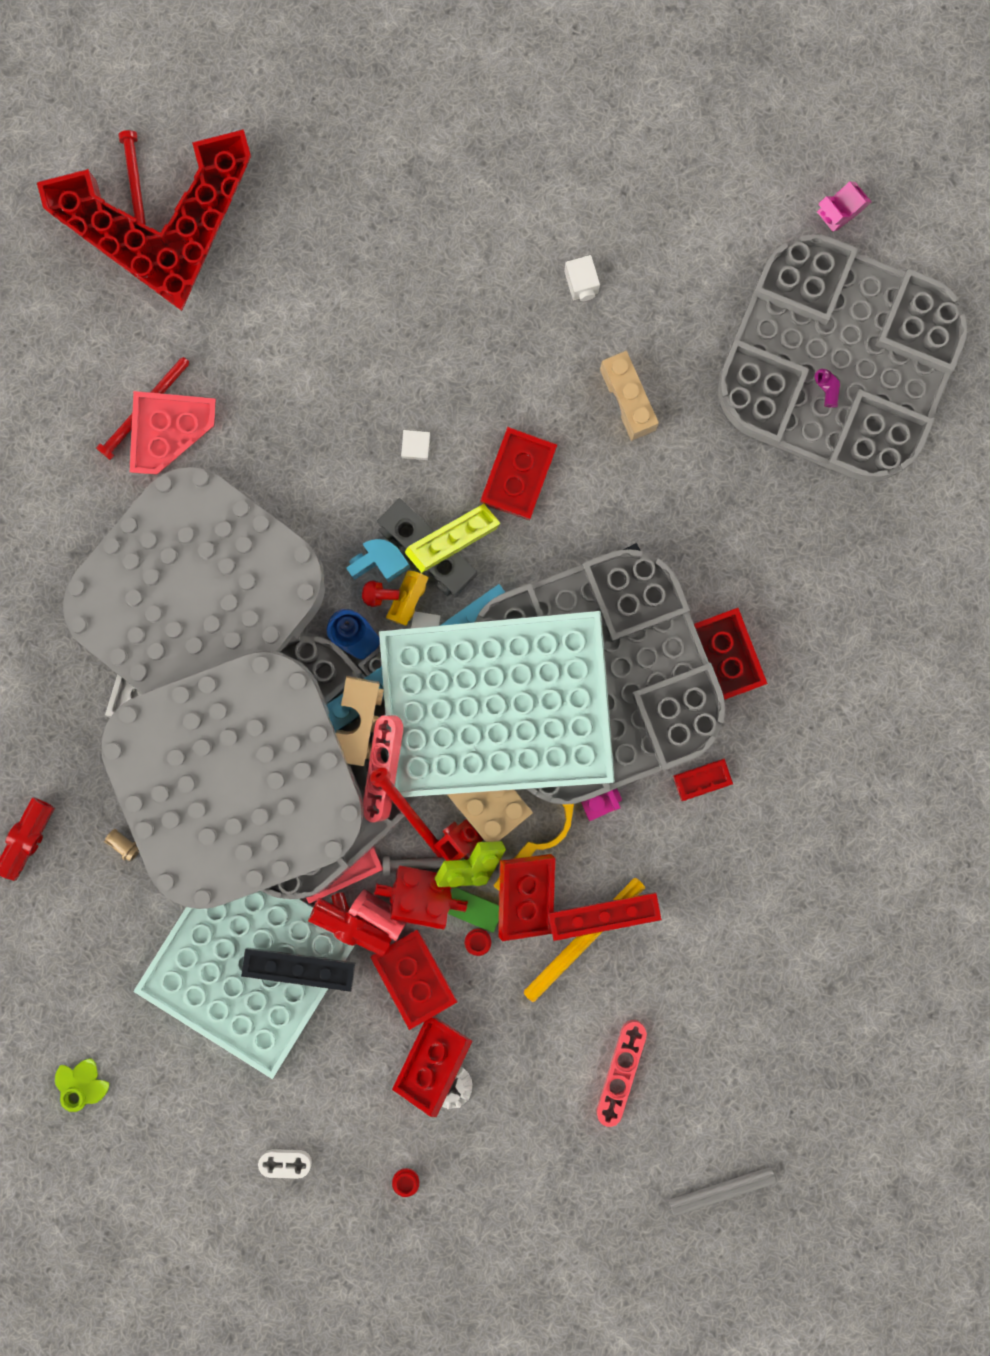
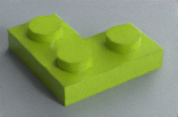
M478 842L469 860L444 861L435 877L437 886L486 885L506 851L503 842Z

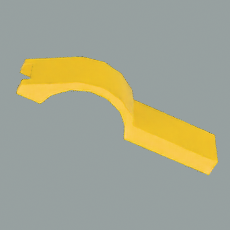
M562 804L565 821L562 830L555 838L544 843L527 841L514 859L530 857L536 849L544 850L554 847L561 842L571 827L574 804ZM500 876L493 884L498 890H500Z

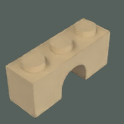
M624 351L603 360L600 371L609 392H613L617 398L622 414L621 419L631 441L656 431L659 422L628 352Z
M346 676L341 706L354 708L361 718L359 726L352 731L336 730L338 741L348 764L364 766L365 759L370 760L372 743H369L370 732H374L376 721L379 716H374L375 705L381 706L384 689L379 688L378 681Z

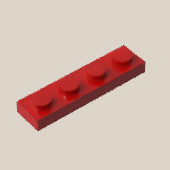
M656 892L548 913L553 941L662 920Z

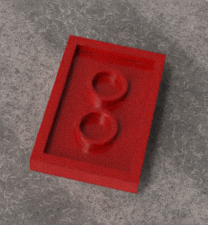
M507 427L480 503L530 521L556 452L557 444Z
M552 854L500 860L498 937L502 942L552 934L548 917L549 912H554L556 858Z
M419 929L389 945L383 956L378 954L370 956L409 1030L458 1003Z
M435 1016L426 1020L392 1090L428 1116L437 1118L473 1041Z

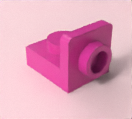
M616 788L583 801L581 804L588 820L592 821L609 812L620 809L619 802L622 801V798Z

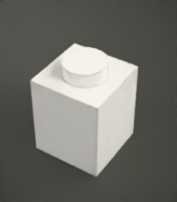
M589 255L565 262L564 272L572 299H580V301L593 299L595 294L599 292L600 283L592 256Z

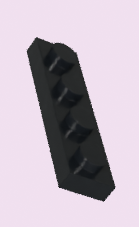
M246 948L241 977L351 992L356 963Z

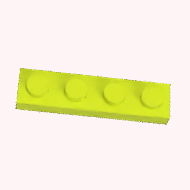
M482 504L408 546L405 553L420 572L423 573L493 532L501 523L487 506Z

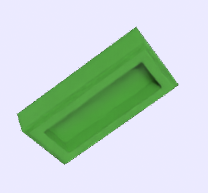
M453 887L451 892L452 898L468 901L467 910L464 913L450 909L448 914L494 933L499 921V905L458 887Z

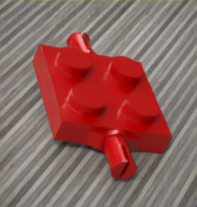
M401 865L398 866L393 886L376 883L374 895L390 897L392 906L391 920L442 930L446 927L449 910L465 913L468 901L453 899L450 891L451 887H438L435 881L436 872Z

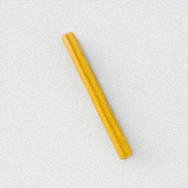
M633 878L613 900L638 896L645 889V886L639 879ZM602 932L576 937L524 990V995L531 1002H535Z

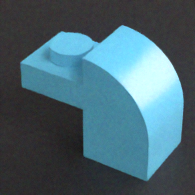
M381 539L363 543L368 553L366 555L358 554L349 561L350 565L346 567L353 579L356 580L377 566L388 583L410 569L400 550L394 544Z

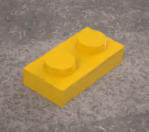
M408 570L399 588L400 598L393 601L386 618L406 626L415 613V606L419 598L426 590V583L429 577L422 573Z

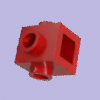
M465 819L459 825L454 821L442 831L445 836L434 846L446 861L460 860L462 857L468 860L477 843L482 842L484 839L472 824Z

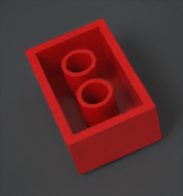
M739 608L694 624L708 662L712 664L724 700L768 684Z

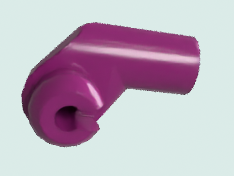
M827 369L817 370L814 378L819 387L825 392L824 406L828 408L838 407L839 380Z

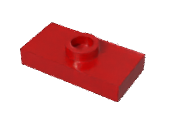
M725 759L672 776L681 801L733 785Z

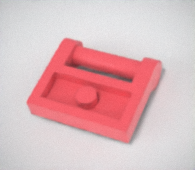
M365 889L359 894L348 911L354 917L358 915L389 933V937L395 941L406 925V922L391 920L392 906Z

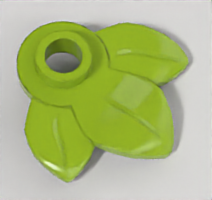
M92 1058L81 1061L73 1070L66 1065H60L56 1071L55 1085L61 1092L60 1103L69 1112L80 1111L86 1104L98 1103L109 1090V1082L97 1079V1066ZM71 1093L78 1094V1102L71 1100Z

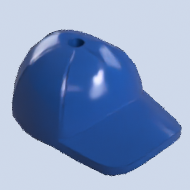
M341 609L330 617L326 629L327 635L331 642L340 649L358 659H365L379 647L380 638L360 613L351 609Z

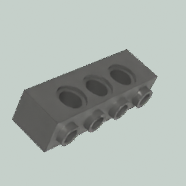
M400 498L377 520L381 527L378 531L389 542L394 539L400 545L398 549L408 560L410 558L405 553L408 546L435 532ZM404 526H411L414 529L413 534L408 538L399 535L400 529ZM455 553L422 574L427 577L432 575L439 582L436 586L447 597L451 593L456 598L477 576V571L461 555ZM443 562H448L453 566L452 571L447 575L440 574L437 571L438 566Z

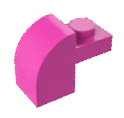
M849 181L833 197L826 196L819 203L821 208L817 213L832 232H835L856 217L872 202L856 182Z

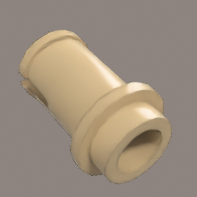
M116 828L105 838L104 842L119 852L124 861L129 860L131 862L139 854L136 842L132 843L118 832Z

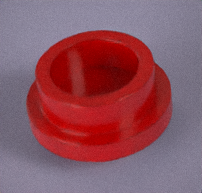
M475 928L467 933L464 944L470 954L482 956L490 950L492 940L486 930Z
M402 1168L394 1174L392 1187L399 1196L410 1197L419 1188L420 1179L414 1170Z

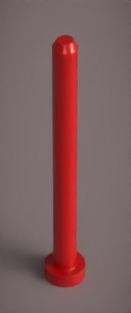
M125 130L121 131L118 136L119 142L124 144L134 218L146 225L134 142L138 141V137L135 131ZM143 240L138 241V246L142 244Z
M185 357L180 358L150 393L164 394L189 366V361ZM132 413L104 445L99 443L96 447L107 459L111 460L114 457L112 452L132 430Z
M384 767L376 769L371 774L370 781L375 787H381L437 857L442 858L443 856L434 846L438 839L390 781L391 774Z

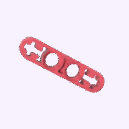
M396 715L381 716L375 724L363 799V815L369 822L384 821L391 812L392 800L383 789L381 790L373 785L370 781V776L376 769L384 767L391 774L390 781L395 786L403 736V723ZM387 724L392 727L391 732L389 729H386ZM383 748H386L389 752V759L386 763L381 759V750ZM374 805L379 809V814L374 810Z
M636 1020L627 1021L621 1029L597 1106L598 1119L606 1127L616 1126L622 1118L645 1044L646 1030ZM634 1026L638 1027L637 1030L641 1034L640 1037L634 1038L632 1044L633 1047H638L637 1051L630 1047L622 1046L623 1042L627 1045L629 1044L630 1036L626 1032L627 1030H633ZM624 1052H628L633 1056V1062L628 1067H622L618 1064V1057ZM614 1079L624 1081L625 1089L621 1093L616 1094L610 1090V1083ZM607 1095L614 1100H621L620 1104L616 1101L614 1102L613 1111L616 1113V1116H611L609 1120L605 1119V1114L602 1112L603 1109L608 1110L610 1106V1099H605Z

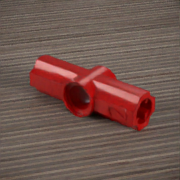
M35 797L32 798L20 821L11 828L5 840L7 845L0 857L1 877L12 881L18 879L29 856H32L38 849L37 843H41L43 839L42 832L55 810V807Z
M320 898L317 900L308 918V922L334 933V936L345 944L351 946L357 944L381 956L386 953L392 940L389 937V933L358 915L354 917L349 914L348 911L350 909L345 911Z

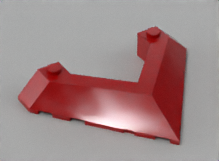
M244 129L192 142L199 169L193 177L194 181L187 192H184L174 209V215L168 225L165 224L161 233L153 228H149L119 208L117 209L101 198L97 180L89 169L36 182L44 210L182 311L251 159V154ZM143 240L142 244L138 246V241Z

